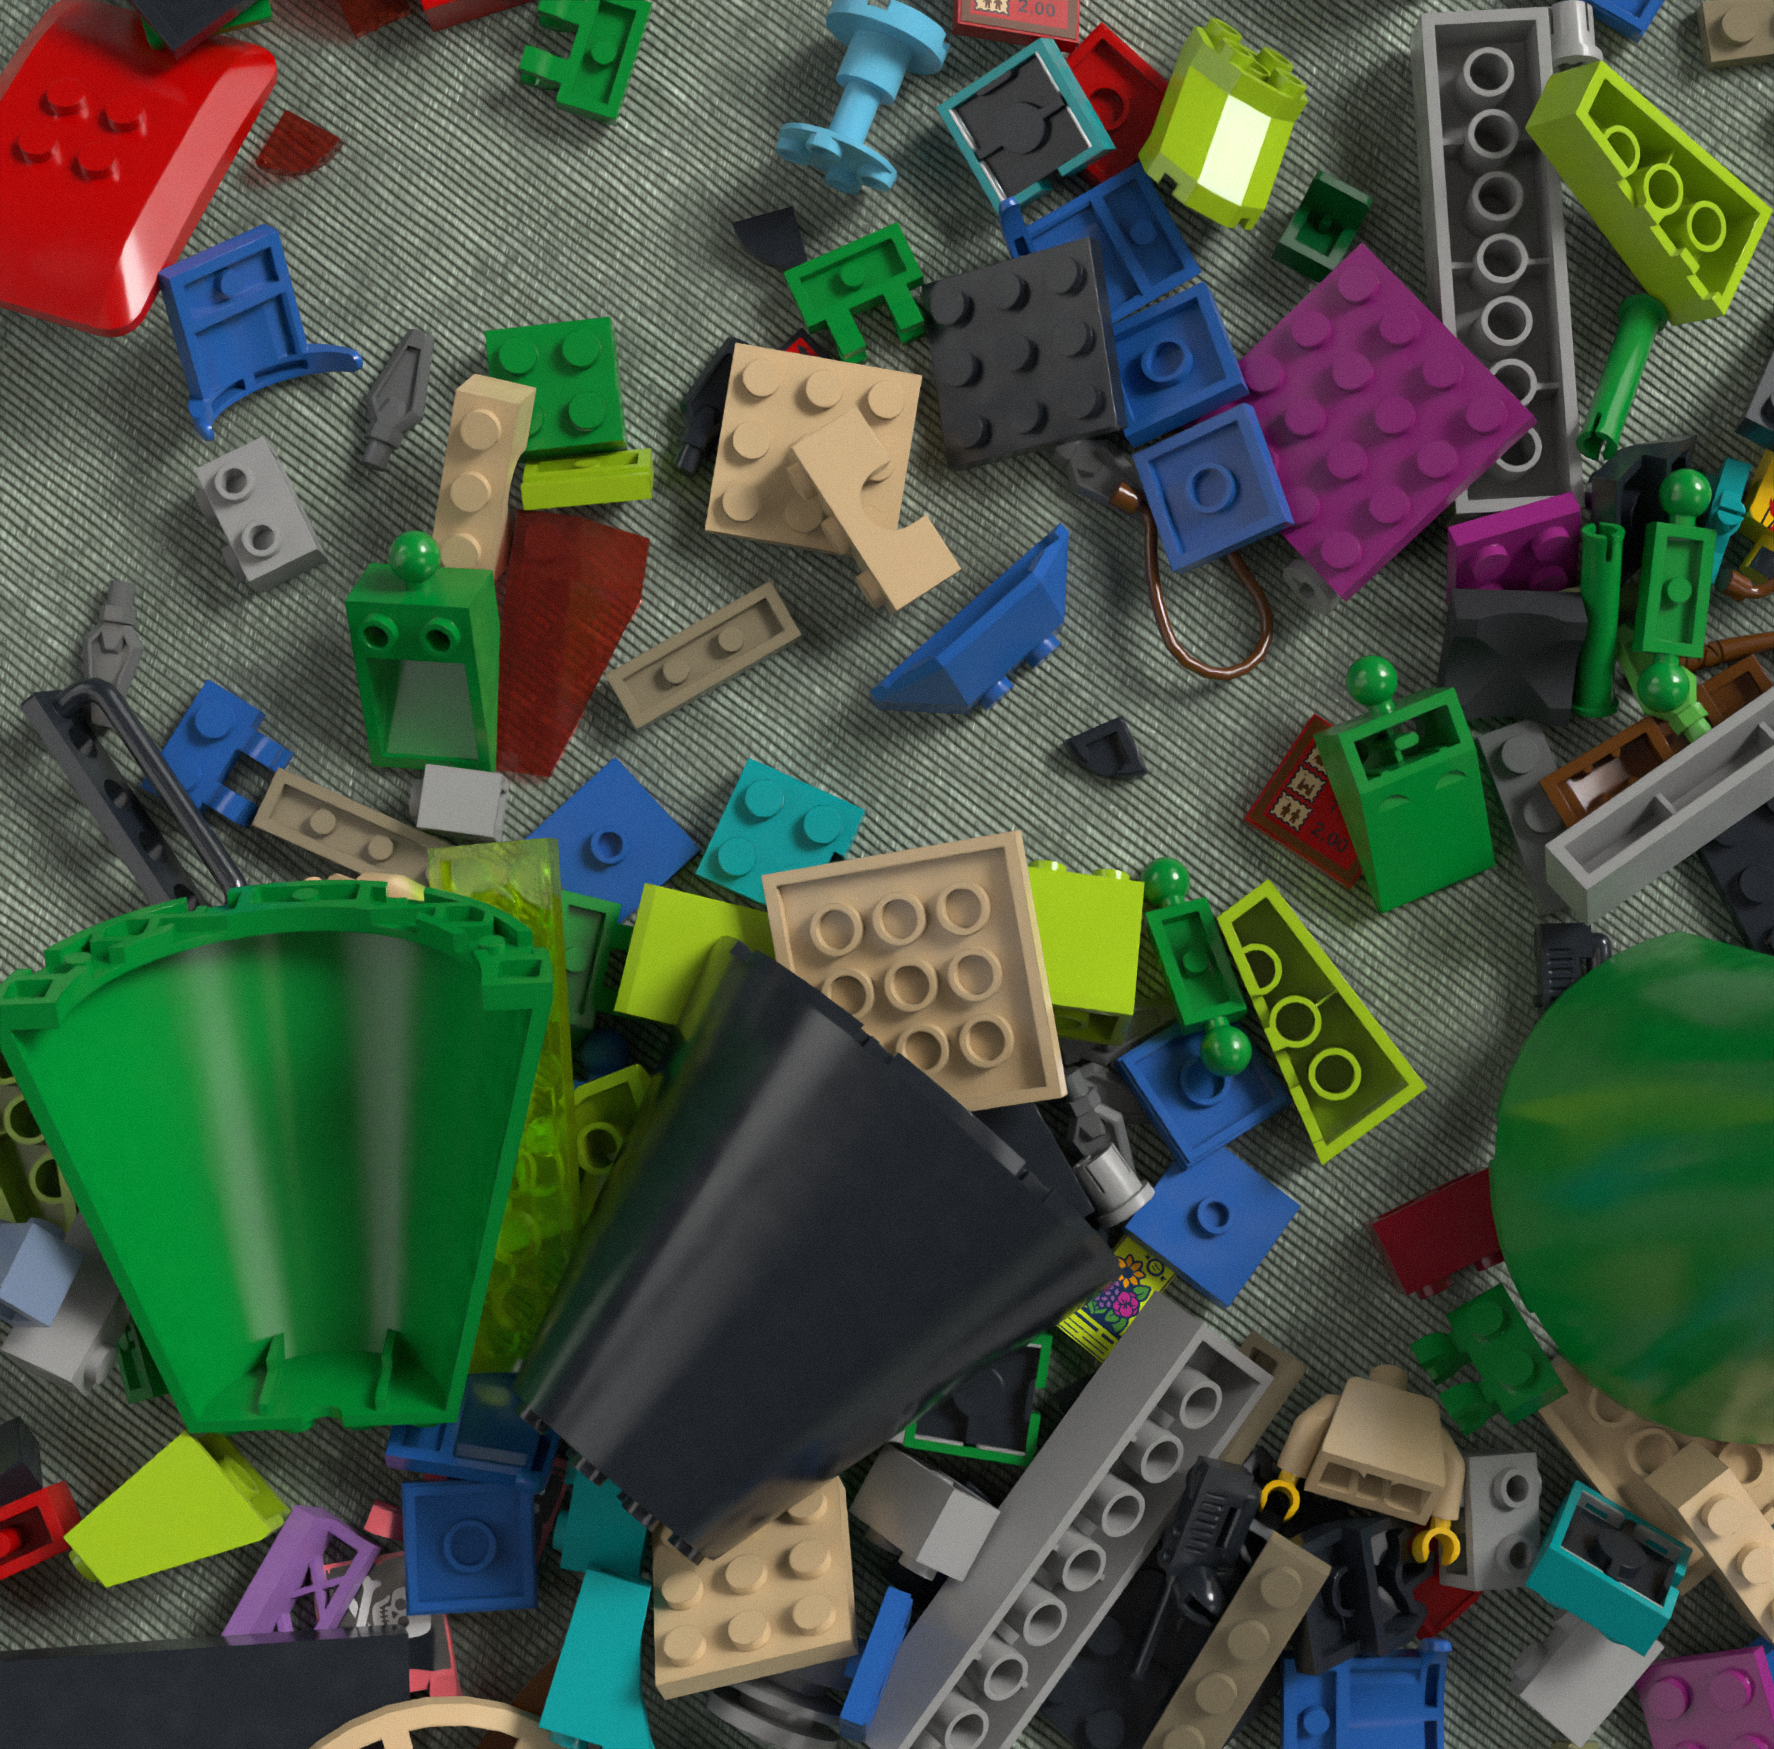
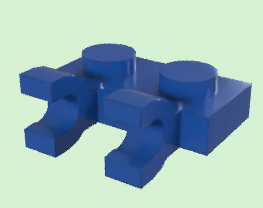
M209 679L206 680L161 753L202 815L205 814L208 807H211L233 822L248 829L258 812L259 806L224 786L223 783L242 753L247 754L274 772L277 771L278 767L285 770L294 753L257 731L266 714ZM145 777L140 787L160 798L147 777Z

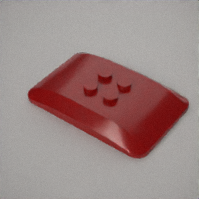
M61 0L53 4L28 34L0 75V308L101 337L114 338L124 336L137 329L145 319L160 292L157 273L175 264L276 84L278 78L275 58L269 50L253 43L219 34L208 37L180 59L176 60L167 48L159 50L150 48L141 16L136 11L96 0Z

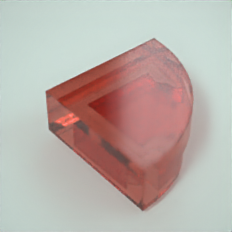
M285 109L255 163L260 170L273 175L300 176L311 173L330 162L340 151L343 143L339 137Z

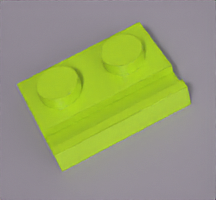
M646 448L526 460L522 477L523 483H521L524 510L652 499L651 491L654 479L652 449Z

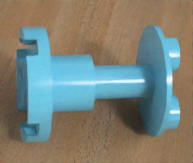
M868 0L832 1L826 16V27L835 38L848 47L836 75V81L844 88V92L829 129L805 123H786L781 126L779 131L780 138L775 148V152L789 162L802 166L810 164L826 172L824 181L829 186L851 195H858L862 185L888 192L897 180L895 168L879 153L864 145L879 104L891 105L894 103L906 72L920 75L938 73L950 49V43L943 44L946 33L942 27L918 10L896 0H890L886 10L868 5Z

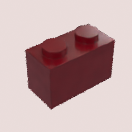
M1477 1167L1363 1223L1397 1293L1409 1295L1416 1292L1419 1300L1436 1295L1454 1285L1455 1283L1450 1274L1472 1263L1477 1272L1505 1261L1498 1242L1491 1207L1489 1167Z

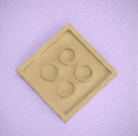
M735 343L704 533L840 556L829 542L820 523L828 519L814 497L807 502L802 499L791 483L785 469L793 465L787 456L793 445L857 406L891 459L886 469L863 484L860 498L862 509L867 518L878 527L887 530H897L922 375ZM849 551L842 555L853 558Z
M839 1476L715 1561L705 1557L698 1566L667 1540L673 1531L661 1522L653 1530L656 1687L664 1700L859 1654L846 1489Z

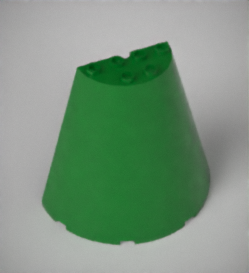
M305 880L229 888L227 892L228 904L208 908L207 906H197L196 910L189 912L187 897L141 908L101 922L45 949L43 952L46 966L33 974L32 968L17 969L0 984V1050L189 1433H214L220 1436L236 1435L243 1431L262 1430L299 1433L313 1427L316 1419L321 1417L337 1418L342 1421L343 1427L356 1431L385 1425L412 1424L420 1428H430L442 1423H457L554 995L553 967L546 947L535 948L532 930L509 913L464 895L429 887L424 889V901L407 899V897H389L388 883L382 881Z
M1678 930L1645 940L1611 956L1605 962L1589 971L1580 980L1571 984L1539 1018L1523 1042L1508 1072L1495 1113V1118H1499L1495 1140V1156L1489 1162L1493 1218L1498 1242L1508 1272L1524 1306L1529 1313L1536 1314L1546 1332L1559 1347L1555 1348L1559 1355L1590 1385L1616 1404L1643 1419L1681 1434L1737 1444H1773L1774 956Z

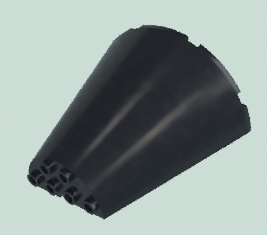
M727 935L721 936L705 960L511 1386L514 1393L521 1399V1402L515 1407L514 1411L543 1436L552 1428L571 1445L565 1454L570 1458L569 1462L599 1488L609 1478L622 1489L616 1496L622 1502L621 1506L651 1532L660 1522L673 1531L667 1540L697 1566L705 1557L715 1561L1109 1290L1124 1273L1118 1267L1120 1263L1118 1258L1088 1222L1055 1189L1049 1191L1037 1180L1034 1174L1026 1171L1023 1168L1026 1161L947 1091L901 1053L896 1052L894 1056L879 1044L880 1042L874 1036L868 1035L861 1029L864 1026L863 1023L805 980L756 949L752 953L740 940Z

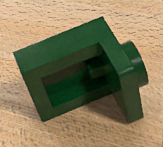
M1318 171L1300 206L1279 240L1271 258L1320 283L1340 264L1373 199L1323 171Z

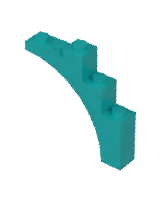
M589 1562L538 1726L551 1731L549 1736L551 1742L569 1749H588L589 1743L602 1746L601 1749H656L650 1734L641 1686L642 1631L652 1581Z

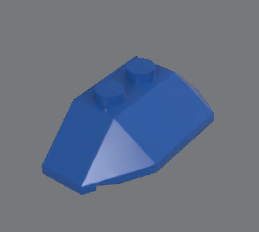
M1059 523L954 618L871 689L870 701L878 710L968 715L980 704L987 712L1014 688V685L1008 678L1026 662L1034 670L1054 654L1062 645L1056 636L1062 631L1064 624L1068 530Z

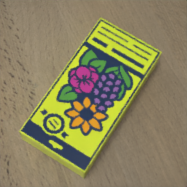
M1125 1234L1111 1249L1120 1262L1118 1267L1124 1272L1109 1290L1056 1325L1101 1363L1108 1357L1156 1290L1161 1294L1176 1276L1172 1270Z

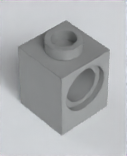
M426 764L424 780L415 779L413 782L409 814L411 817H418L416 827L430 835L501 844L510 782L500 773Z

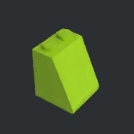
M1031 861L1027 867L1058 1038L1122 1046L1134 1012L1145 882L1132 881L1129 874L1114 869H1097L1092 872V875L1067 872L1065 865L1054 861Z
M645 883L614 1011L655 1024L675 1028L712 946L721 936L727 935L736 938L744 943L752 953L757 949L776 961L768 912Z
M186 1429L73 1527L63 1538L73 1549L69 1552V1558L75 1568L87 1580L93 1583L99 1580L107 1588L263 1540L282 1529L291 1510L228 1436H220L214 1433H189L188 1429Z

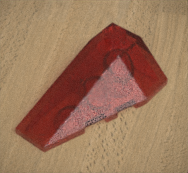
M518 508L508 569L499 652L496 771L545 778L552 777L585 713L584 709L600 677L606 672L614 656L613 652L641 604L651 542L649 538L582 517Z

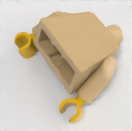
M1388 1364L1379 1365L1370 1371L1369 1380L1357 1376L1348 1378L1341 1395L1326 1394L1296 1418L1276 1464L1281 1468L1277 1480L1266 1484L1262 1490V1497L1258 1508L1261 1513L1267 1502L1268 1494L1273 1491H1280L1286 1494L1290 1500V1508L1285 1514L1283 1522L1291 1519L1299 1508L1300 1497L1296 1485L1301 1477L1306 1479L1304 1490L1424 1526L1430 1516H1432L1430 1529L1418 1533L1414 1538L1412 1555L1418 1563L1426 1562L1429 1555V1542L1432 1537H1435L1443 1546L1441 1566H1447L1452 1564L1460 1553V1542L1456 1534L1450 1530L1451 1520H1458L1466 1472L1465 1461L1449 1431L1441 1426L1439 1405L1432 1398L1408 1392V1377L1401 1368Z

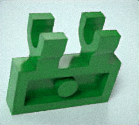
M540 0L537 8V14L541 15L539 19L540 27L565 33L575 31L577 34L568 60L526 45L519 65V72L522 73L521 84L541 90L557 89L559 90L556 98L557 109L616 127L652 13V3L644 0H587V2L583 0Z
M898 222L783 272L785 283L809 334L811 335L827 328L837 354L843 362L860 365L868 362L865 352L867 350L866 344L852 316L882 303L886 305L891 322L902 346L925 337V331L922 327L924 319L910 293L911 290L924 285V279Z
M555 889L541 946L546 947L553 967L554 995L549 1020L591 1030L596 1011L629 1020L641 1021L639 1018L614 1011L619 989L603 986L611 949L628 954L634 927L617 923L622 904L562 889Z
M1501 1282L1446 1314L1448 1321L1454 1329L1448 1334L1444 1332L1431 1333L1409 1344L1420 1365L1427 1371L1435 1386L1452 1377L1461 1367L1472 1361L1483 1380L1477 1384L1474 1382L1460 1383L1438 1395L1453 1421H1456L1464 1436L1476 1431L1488 1419L1501 1411L1511 1426L1569 1393Z

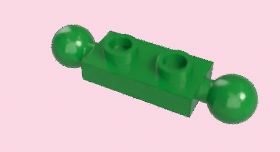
M1693 469L1673 471L1662 482L1659 488V502L1663 510L1669 515V523H1646L1632 652L1654 654L1653 664L1645 668L1639 676L1637 693L1644 706L1658 713H1668L1678 709L1684 704L1689 695L1690 683L1687 674L1679 666L1680 658H1703L1717 530L1695 527L1696 518L1703 514L1710 504L1712 491L1706 477Z
M1170 857L1154 859L1144 867L1140 876V882H1145L1143 895L1145 899L1161 909L1146 912L1144 926L1183 1036L1205 1031L1206 1035L1201 1041L1199 1050L1204 1067L1219 1077L1235 1076L1248 1066L1252 1049L1248 1037L1240 1029L1230 1026V1023L1244 1020L1247 1007L1207 897L1185 902V897L1190 889V876L1186 867L1178 860Z

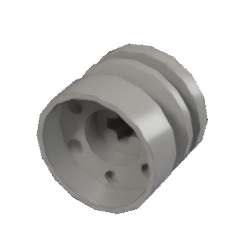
M849 1657L731 1684L732 1687L723 1686L710 1689L705 1704L709 1711L725 1722L735 1726L742 1734L776 1749H837L840 1738L836 1732L825 1724L839 1726V1717L843 1705L826 1694L828 1688L850 1690L853 1679L844 1676Z

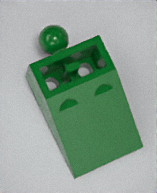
M422 531L404 532L394 539L389 548V564L370 563L345 599L371 765L425 770L426 764L493 773L496 769L500 645V622L493 570L439 567L441 553L436 541Z
M1367 655L1357 659L1347 671L1345 679L1346 688L1351 698L1357 703L1367 706L1369 712L1315 733L1313 737L1378 913H1385L1495 866L1476 747L1454 687L1426 688L1393 702L1392 696L1398 684L1397 673L1393 665L1385 658L1377 655ZM1412 719L1416 725V733L1401 732L1403 722ZM1354 742L1358 745L1360 749V756L1358 755Z

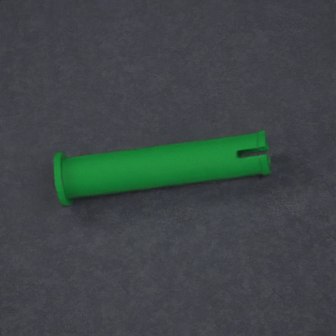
M1636 294L1628 296L1622 300L1617 310L1620 324L1582 430L1576 439L1577 449L1589 459L1598 461L1604 441L1607 442L1602 454L1604 461L1609 460L1611 457L1613 458L1617 453L1619 440L1656 334L1662 331L1667 324L1668 311L1665 305L1649 295Z
M1599 522V535L1595 534L1596 526L1594 523L1585 525L1582 528L1581 534L1583 546L1580 592L1588 624L1585 640L1581 646L1576 664L1575 694L1572 695L1571 712L1589 718L1611 716L1617 713L1620 704L1618 698L1614 696L1622 546L1625 530L1620 525L1607 522Z

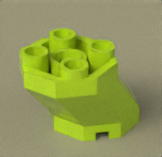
M1211 17L1205 28L1195 26L1183 44L1152 133L1139 152L1138 157L1145 173L1158 184L1165 173L1173 179L1176 187L1172 195L1184 205L1226 228L1235 229L1240 222L1243 230H1252L1266 208L1294 123L1308 103V99L1304 94L1307 86L1291 74L1294 65L1280 53L1266 46H1263L1259 53L1240 43L1243 36L1237 30L1222 20Z

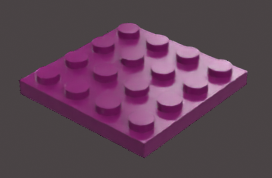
M1361 243L1238 362L1249 394L1180 427L1183 430L1189 429L1242 403L1254 407L1295 523L1279 532L1330 587L1347 602L1538 421L1449 329Z

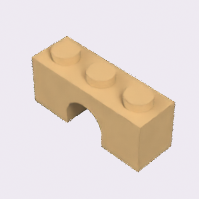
M474 374L456 389L432 536L438 544L441 553L439 567L493 570L494 582L506 570L516 509L508 508L509 491L517 461L527 448L536 388Z
M857 406L790 448L787 456L793 465L785 470L791 483L804 501L807 502L813 497L816 499L828 518L820 523L822 530L840 556L849 551L863 572L855 577L856 582L875 610L884 605L890 616H892L961 570L927 515L908 527L899 530H887L878 527L865 515L860 499L862 486L867 480L886 469L891 459Z
M1693 1440L1643 1481L1675 1526L1702 1551L1716 1570L1711 1574L1743 1620L1774 1646V1530L1731 1469Z

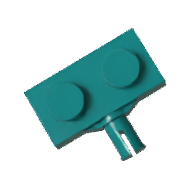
M1728 457L1715 475L1705 473L1704 475L1711 486L1712 497L1708 508L1702 515L1699 527L1717 530L1711 588L1715 584L1729 538L1737 532L1744 519L1742 516L1746 514L1741 498L1752 465Z

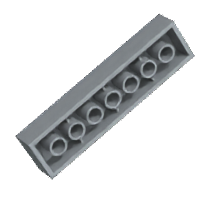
M1548 7L1421 13L1409 42L1428 309L1538 421L1442 512L1443 528L1448 529V527L1571 491L1582 510L1585 507L1581 453L1576 447V439L1579 434L1561 176L1525 129L1550 75H1553Z
M1155 1290L998 1508L1001 1512L964 1581L960 1582L952 1577H948L910 1632L903 1639L864 1742L871 1749H1010L1163 1536L1165 1529L1173 1522L1186 1489V1475L1189 1469L1196 1463L1198 1456L1218 1459L1269 1387L1274 1377L1199 1320Z

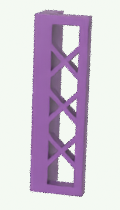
M295 1505L221 1636L293 1631L290 1617L292 1608L299 1598L313 1594L316 1597L320 1617L314 1630L337 1628L383 1546L322 1507ZM333 1536H336L358 1552L344 1576L326 1580L322 1555ZM311 1573L313 1585L305 1587ZM337 1588L333 1597L330 1598L329 1590Z

